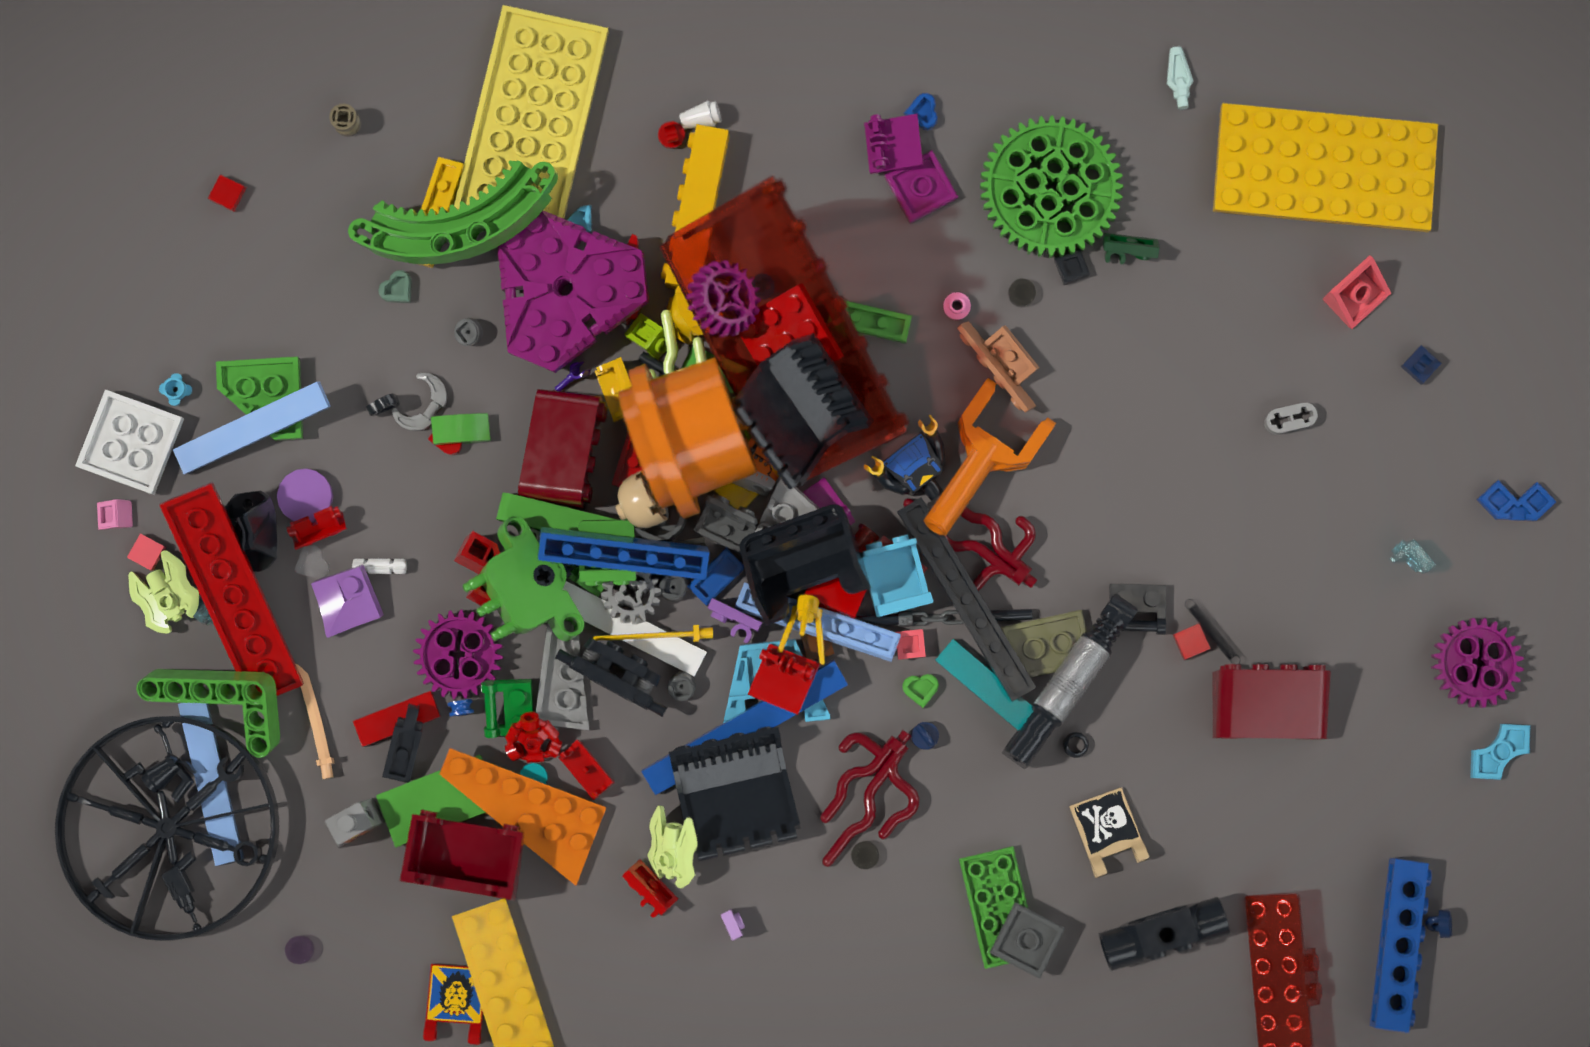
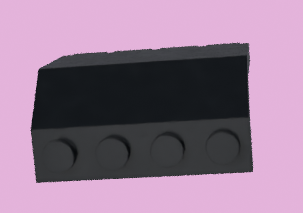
M814 333L792 340L762 361L733 400L736 405L733 412L744 427L750 425L747 428V432L760 449L764 448L762 453L774 470L780 469L778 475L789 490L803 486L829 446L848 433L869 428L874 421Z
M766 726L749 734L735 733L727 739H709L702 742L701 745L692 747L683 745L669 752L684 822L689 817L693 821L697 837V848L694 853H697L699 861L718 857L716 848L722 847L723 855L746 851L745 841H749L751 849L772 845L771 835L775 834L778 843L798 839L796 829H801L785 765L779 727L772 728Z

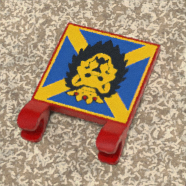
M431 964L423 1039L425 1041L436 1040L437 1022L470 1024L468 1043L480 1044L483 1011L469 968L465 966Z

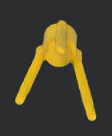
M800 595L797 597V604L792 606L791 616L777 650L779 653L783 651L796 617L801 622V636L805 635L807 623H812L815 619L819 663L821 665L825 664L821 621L823 610L818 608V598L811 595Z

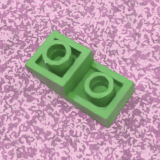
M488 413L431 417L434 445L491 441Z

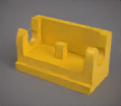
M619 357L616 360L596 367L597 370H595L614 422L625 418L618 392L632 387L623 360Z

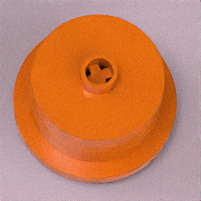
M715 357L653 378L646 364L629 370L632 387L618 392L620 404L641 466L661 509L675 504L682 518L690 517L700 513L697 496L757 473L755 461L744 432L750 425L744 427L733 412L736 406L733 402L734 398L730 394Z

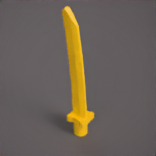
M693 625V631L593 636V639L596 641L693 637V642H699L700 639L713 638V627L699 628V625Z

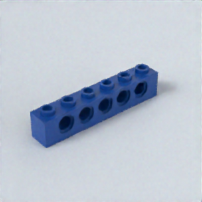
M1389 858L1370 1017L1371 1027L1409 1033L1410 1027L1414 1026L1415 1010H1412L1413 998H1417L1419 984L1415 982L1416 970L1419 971L1422 964L1419 944L1425 938V926L1422 925L1423 914H1426L1428 911L1429 903L1425 893L1426 886H1430L1432 871L1428 869V863ZM1408 881L1414 885V893L1410 897H1406L1403 893V885ZM1407 909L1411 914V920L1408 924L1403 925L1399 920V915L1403 910ZM1404 937L1408 942V947L1405 952L1399 953L1396 949V943L1400 938ZM1397 966H1402L1405 972L1404 977L1400 981H1396L1393 978V970ZM1394 994H1398L1401 997V1004L1397 1009H1392L1389 1004V1000Z

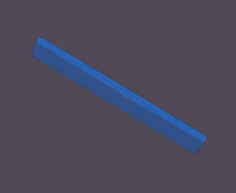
M835 660L818 668L800 712L848 685ZM761 701L686 745L692 747L701 745L702 742L709 739H727L735 733L749 734L766 726L774 728L797 714ZM669 754L641 771L655 795L676 784Z

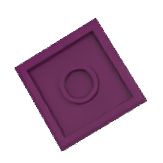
M933 150L922 155V166L893 170L884 176L910 224L958 199L957 193Z

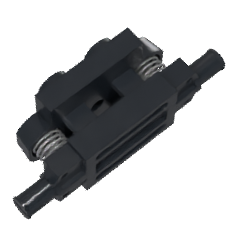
M589 638L583 646L587 649L585 651L590 654L584 652L585 654H583L582 658L573 656L561 648L558 651L555 659L568 665L570 669L645 710H650L661 717L664 716L668 707L653 700L654 698L648 694L652 691V686H658L661 676L649 670L647 661L634 654L629 658L623 654V648L608 640L605 645L592 638ZM613 665L625 671L622 679H619L615 673L613 675L609 673Z

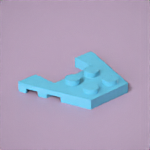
M788 639L784 649L803 657L796 640ZM781 640L740 645L723 723L746 710L745 699H754V697L747 694L762 662L759 659L762 649L767 650L769 643L779 647ZM824 700L804 710L805 722L830 719V713Z

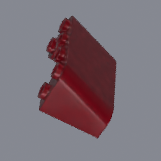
M544 389L537 390L519 480L518 496L585 509L586 503H591L593 487H591L587 478L588 473H593L596 457L592 456L593 446H598L601 430L597 429V427L600 426V422H606L608 412L606 402L603 401L601 396Z
M1224 664V666H1220V670L1212 672L1213 739H1327L1331 671L1325 670V665H1308L1303 667V670H1297V665H1280V670H1269L1268 664L1252 665V670L1241 669V664Z

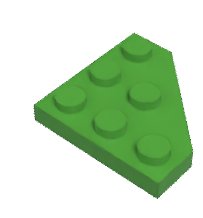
M282 357L217 361V389L247 415L301 389L300 358ZM303 421L270 436L275 441L303 439Z

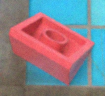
M1369 255L1322 300L1349 328L1353 329L1391 294V291L1374 258Z

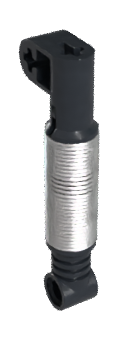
M1117 593L1112 596L1102 610L1101 618L1096 620L1097 624H1093L1092 628L1094 630L1090 629L1080 636L1079 641L1075 643L1072 650H1070L1071 652L1067 654L1066 659L1059 666L1060 668L1056 670L1055 675L1049 680L1047 686L1043 688L1044 690L1040 693L1041 695L1037 697L1036 702L1032 706L1033 712L1002 751L1003 755L1023 769L1028 768L1047 738L1052 734L1054 728L1060 727L1064 723L1068 714L1072 712L1073 707L1084 695L1083 692L1091 685L1092 680L1099 673L1098 671L1102 669L1103 664L1112 654L1111 647L1113 644L1111 642H1116V637H1119L1121 635L1120 631H1124L1137 613L1138 608Z

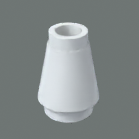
M708 100L684 113H680V120L683 129L696 128V124L716 127L717 123H721V114L717 102H710Z

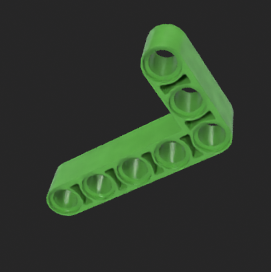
M156 669L142 678L137 684L136 690L138 695L143 700L149 702L242 705L246 747L254 757H265L280 742L276 684L273 677L268 673ZM151 682L156 685L157 689L152 686ZM177 682L181 684L183 690L178 687ZM203 683L208 686L209 691H208L207 689H205V687L203 686ZM229 684L235 688V691L231 690ZM255 685H258L261 688L262 692H259L256 689ZM257 711L263 714L264 719L258 715ZM260 738L264 739V740L266 741V744H267V745H265L264 743H262V741L260 740Z

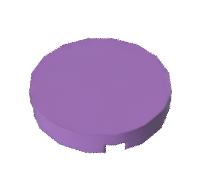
M310 469L295 470L286 475L279 484L277 492L278 506L283 514L292 521L309 516L311 522L314 523L316 519L313 513L331 506L333 501L332 487L328 480L317 471Z

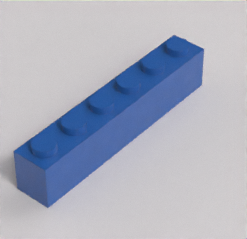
M541 527L538 560L706 580L709 550L707 546Z

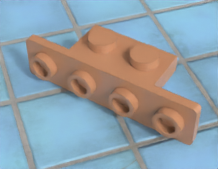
M969 321L959 325L957 329L960 331L962 341L967 346H972L977 353L978 361L992 371L995 375V382L1002 389H1006L1012 396L1011 401L1014 406L1025 413L1036 407V404L1020 384L1040 367L1006 325L1002 326L984 341Z

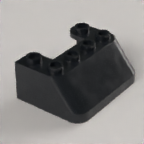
M831 504L751 533L744 537L740 543V551L751 598L766 626L781 621L788 615L790 605L787 596L839 577L841 587L846 593L855 594L871 588L863 557L847 515L840 505Z

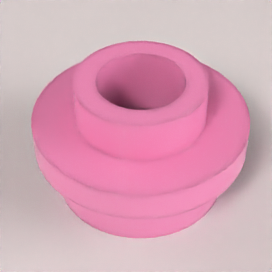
M959 292L948 295L943 304L945 314L953 320L965 318L971 308L968 297ZM958 301L962 304V308L955 310L952 307V303Z

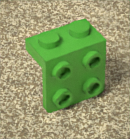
M628 519L582 520L578 524V531L634 538V525ZM579 565V580L589 586L601 585L602 581H613L615 585H628L630 581H636V572Z

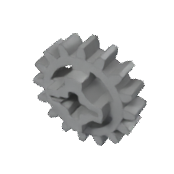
M636 572V578L641 579V581H630V584L627 585L629 590L631 589L633 593L636 592V603L630 595H627L626 585H620V590L613 596V590L616 585L613 584V581H610V583L603 582L602 587L607 591L601 593V598L608 600L603 604L604 609L612 608L610 616L614 618L620 615V623H624L626 618H630L633 625L637 617H640L643 622L646 621V613L655 614L652 605H660V600L655 596L661 595V589L654 588L659 584L658 579H650L652 573ZM650 592L649 599L643 606V596L648 595L647 593ZM621 607H629L632 608L633 611L624 610Z

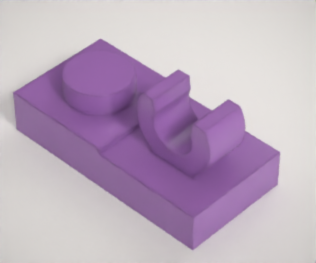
M713 598L707 607L708 610L712 611V618L722 623H726L727 619L739 623L732 628L731 636L735 637L738 630H745L747 635L744 643L746 644L752 638L751 630L758 633L762 626V622Z

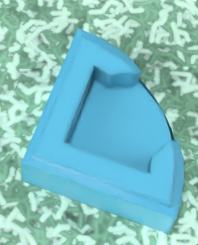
M591 205L578 208L567 221L583 226L587 232L592 233Z

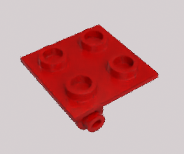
M769 643L767 650L762 649L759 659L762 662L747 695L798 715L820 663L785 649L779 653L777 651L778 647Z

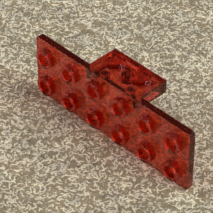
M1298 893L1246 896L1245 903L1258 1047H1314L1310 1007L1319 1005L1322 998V986L1318 983L1317 973L1320 961L1315 948H1304L1300 895Z

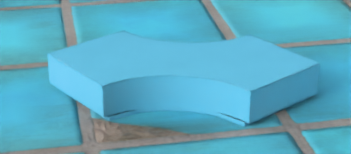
M1500 724L1498 735L1490 745L1483 749L1471 750L1470 778L1501 780L1503 769L1512 758L1522 754H1529L1530 726Z

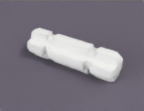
M354 559L352 563V568L363 564L366 572L369 574H391L392 572L395 574H405L407 571V561L405 559H394V561L391 559H368V561L365 559Z

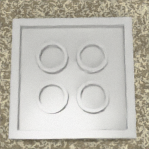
M105 390L75 466L155 495L184 418Z

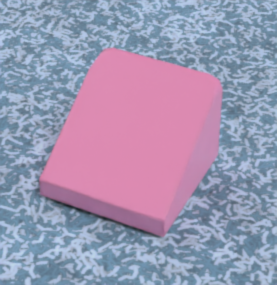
M115 499L97 502L98 530L132 527V503L130 500Z

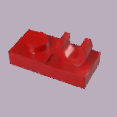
M641 859L622 875L628 882V885L633 890H636L640 896L644 897L640 905L643 907L650 903L655 908L650 915L652 918L658 914L662 916L678 900L677 896Z

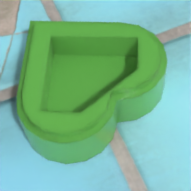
M931 674L923 675L920 678L910 676L904 680L902 689L910 699L924 708L936 693L939 683L936 677Z

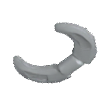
M418 373L416 375L418 379L427 382L431 388V399L433 401L423 415L418 414L406 417L400 414L396 408L392 409L395 421L402 428L410 431L427 429L432 425L431 417L437 414L441 406L445 407L447 402L445 386L438 377L432 374Z

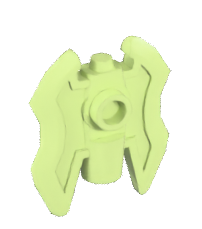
M162 551L161 558L165 575L160 569L148 574L146 580L149 587L135 572H130L128 578L131 599L141 607L145 614L146 626L156 632L167 634L172 632V627L168 625V621H180L185 610L190 618L195 617L199 606V591L189 583L186 577V566L170 552Z
M659 805L649 825L652 841L647 856L652 870L659 879L663 878L664 875H666L667 879H674L676 876V886L683 888L695 876L692 863L693 854L697 848V837L693 821L689 817L685 819L683 826L679 823H667L664 807Z

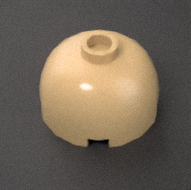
M639 471L623 481L617 496L619 504L616 505L620 518L622 520L628 519L632 525L639 528H649L667 520V517L663 516L666 514V509H661L657 503L650 485L648 486L645 482L647 478L644 471Z

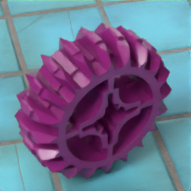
M728 260L721 261L720 263L714 261L709 266L701 267L699 272L693 275L692 279L694 282L690 283L687 287L692 293L686 297L693 304L687 310H695L696 315H694L693 320L697 321L700 319L702 321L700 329L709 327V334L719 333L720 337H725L728 334L735 336L740 331L747 330L748 325L754 323L756 319L753 315L758 314L760 311L756 304L760 303L761 298L755 296L759 288L753 287L751 284L755 277H746L747 269L743 268L738 271V263L729 265ZM713 278L723 279V280L727 281L729 284L726 285V286H724V285L721 284L720 282H719V283H716V282H715L714 280H712V279H713ZM724 312L727 315L731 314L735 318L726 319L718 314Z

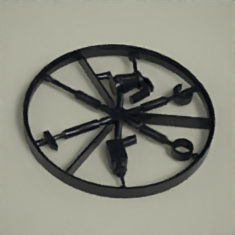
M158 716L130 722L114 729L94 743L82 755L69 774L59 798L55 819V841L60 866L69 886L80 902L95 917L115 930L133 937L156 941H171L197 936L220 927L239 914L254 899L266 881L275 859L279 840L277 800L268 775L257 758L249 753L247 747L240 740L218 726L202 720L179 716ZM162 722L161 725L157 724L154 726V731L161 735L167 755L163 761L148 768L146 771L141 762L123 773L102 750V747L108 742L131 729ZM174 722L187 723L212 731L227 740L240 752L227 768H225V764L229 757L223 758L217 766L219 777L212 782H208L186 802L187 806H184L171 818L169 817L165 793L161 790L178 773L182 781L171 794V797L175 802L179 803L194 783L182 764L192 774H195L197 771L189 761L180 760L176 755L172 754L163 728H169ZM97 753L155 819L144 817V814L116 805L107 806L72 793L76 780L89 760ZM245 759L249 761L265 790L267 804L179 823L191 810L194 811L214 793L217 785L222 780L232 782L240 779L244 773V765L240 764ZM239 767L236 774H231ZM137 774L143 775L141 778L144 784L152 792L157 793L160 814L130 781ZM68 801H78V803L107 811L111 816L139 825L142 823L156 829V833L147 840L146 844L142 843L112 871L111 877L104 883L99 877L95 878L91 883L97 889L93 890L89 895L84 892L76 879L66 850L65 817ZM269 806L271 834L267 855H260V847L253 841H243L235 847L229 845L225 840L200 832L194 833L180 826ZM175 835L194 840L195 843L220 851H232L234 860L241 866L253 865L258 860L264 863L259 877L246 897L225 916L203 928L197 923V918L194 914L195 906L193 903L195 900L191 893L195 890L185 872L196 861V856L190 850L178 862L174 841ZM159 842L132 927L126 926L103 912L94 901L100 894L107 898H115V895L109 890L108 886L114 880L121 879L151 851V847ZM165 845H167L170 863L174 866L161 876L173 900L177 902L180 909L183 908L185 913L190 914L195 923L193 931L157 934L138 930ZM244 845L253 847L255 857L250 862L241 860L239 850Z

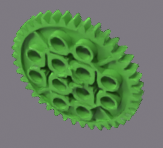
M1053 115L1050 116L1048 123H1045L1042 116L1039 117L1038 124H1035L1030 118L1027 128L1021 122L1018 124V132L1010 128L1008 131L1010 138L1002 134L1000 137L1002 145L994 143L993 149L995 152L988 153L987 158L992 162H984L983 168L987 171L982 172L980 177L986 180L980 183V189L986 191L981 194L980 199L988 201L983 205V210H991L987 215V220L996 219L992 228H1002L1001 238L1009 235V245L1018 241L1017 250H1021L1026 245L1028 246L1027 254L1030 255L1034 249H1037L1038 257H1041L1045 250L1049 258H1052L1054 251H1057L1059 256L1063 257L1065 249L1069 253L1074 254L1075 246L1084 251L1085 241L1092 246L1095 242L1093 235L1101 239L1103 236L1101 229L1108 231L1110 228L1107 221L1114 222L1116 216L1112 212H1118L1120 206L1115 202L1122 200V195L1116 193L1123 189L1122 184L1116 183L1121 180L1122 174L1114 173L1119 169L1120 163H1111L1116 154H1107L1110 145L1101 146L1100 143L1103 136L1094 139V129L1087 133L1084 132L1085 123L1076 128L1075 119H1072L1069 125L1065 124L1064 116L1061 117L1059 123H1055ZM1035 141H1040L1045 145V150L1037 152L1032 148L1031 144ZM1077 147L1082 150L1083 156L1075 158L1070 154L1069 150ZM1020 157L1024 164L1020 167H1014L1010 164L1009 159ZM1031 160L1035 163L1042 161L1039 167L1040 170L1036 167L1028 169L1031 165ZM1057 163L1061 167V172L1051 173L1047 165ZM1069 166L1072 169H1079L1077 176L1074 173L1068 174ZM1094 169L1098 172L1099 178L1091 180L1086 176L1085 171ZM1029 178H1034L1039 182V187L1030 189L1026 186L1025 181ZM1047 183L1050 185L1055 183L1057 185L1055 191L1052 188L1047 190ZM1071 184L1076 187L1077 194L1068 195L1064 192L1063 187ZM1013 194L1016 196L1017 202L1011 205L1007 204L1003 196ZM1025 197L1029 200L1032 198L1035 200L1033 207L1031 205H1023ZM1050 200L1055 204V209L1047 211L1042 208L1041 202ZM1063 203L1066 206L1073 205L1075 203L1071 210V214L1068 211L1060 213V211L1063 208ZM1083 206L1090 207L1093 211V216H1082L1079 208ZM1023 215L1030 216L1033 224L1031 226H1023L1019 218ZM1059 222H1067L1071 226V231L1063 233L1058 229L1057 224Z

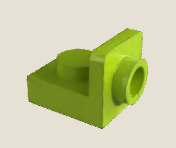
M640 313L624 335L646 350L651 356L659 359L667 351L664 330L661 326Z

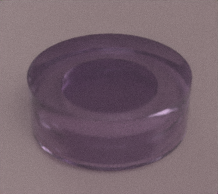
M306 936L293 937L285 946V955L294 964L308 962L313 957L315 951L313 942Z

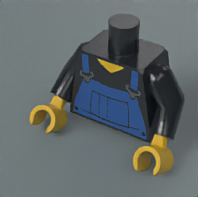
M928 415L931 419V423L928 426H924L921 420L918 421V425L923 432L921 431L883 461L872 456V459L875 460V466L870 468L864 464V469L873 474L886 490L900 495L910 494L913 496L922 489L927 497L933 501L944 491L935 479L943 473L942 467L946 462L944 444L937 430V421L931 415Z

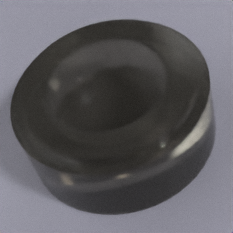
M1027 279L1014 281L1008 290L1010 302L1017 307L1029 306L1036 296L1035 286Z
M862 841L853 847L851 858L858 868L870 869L877 864L879 851L873 843Z

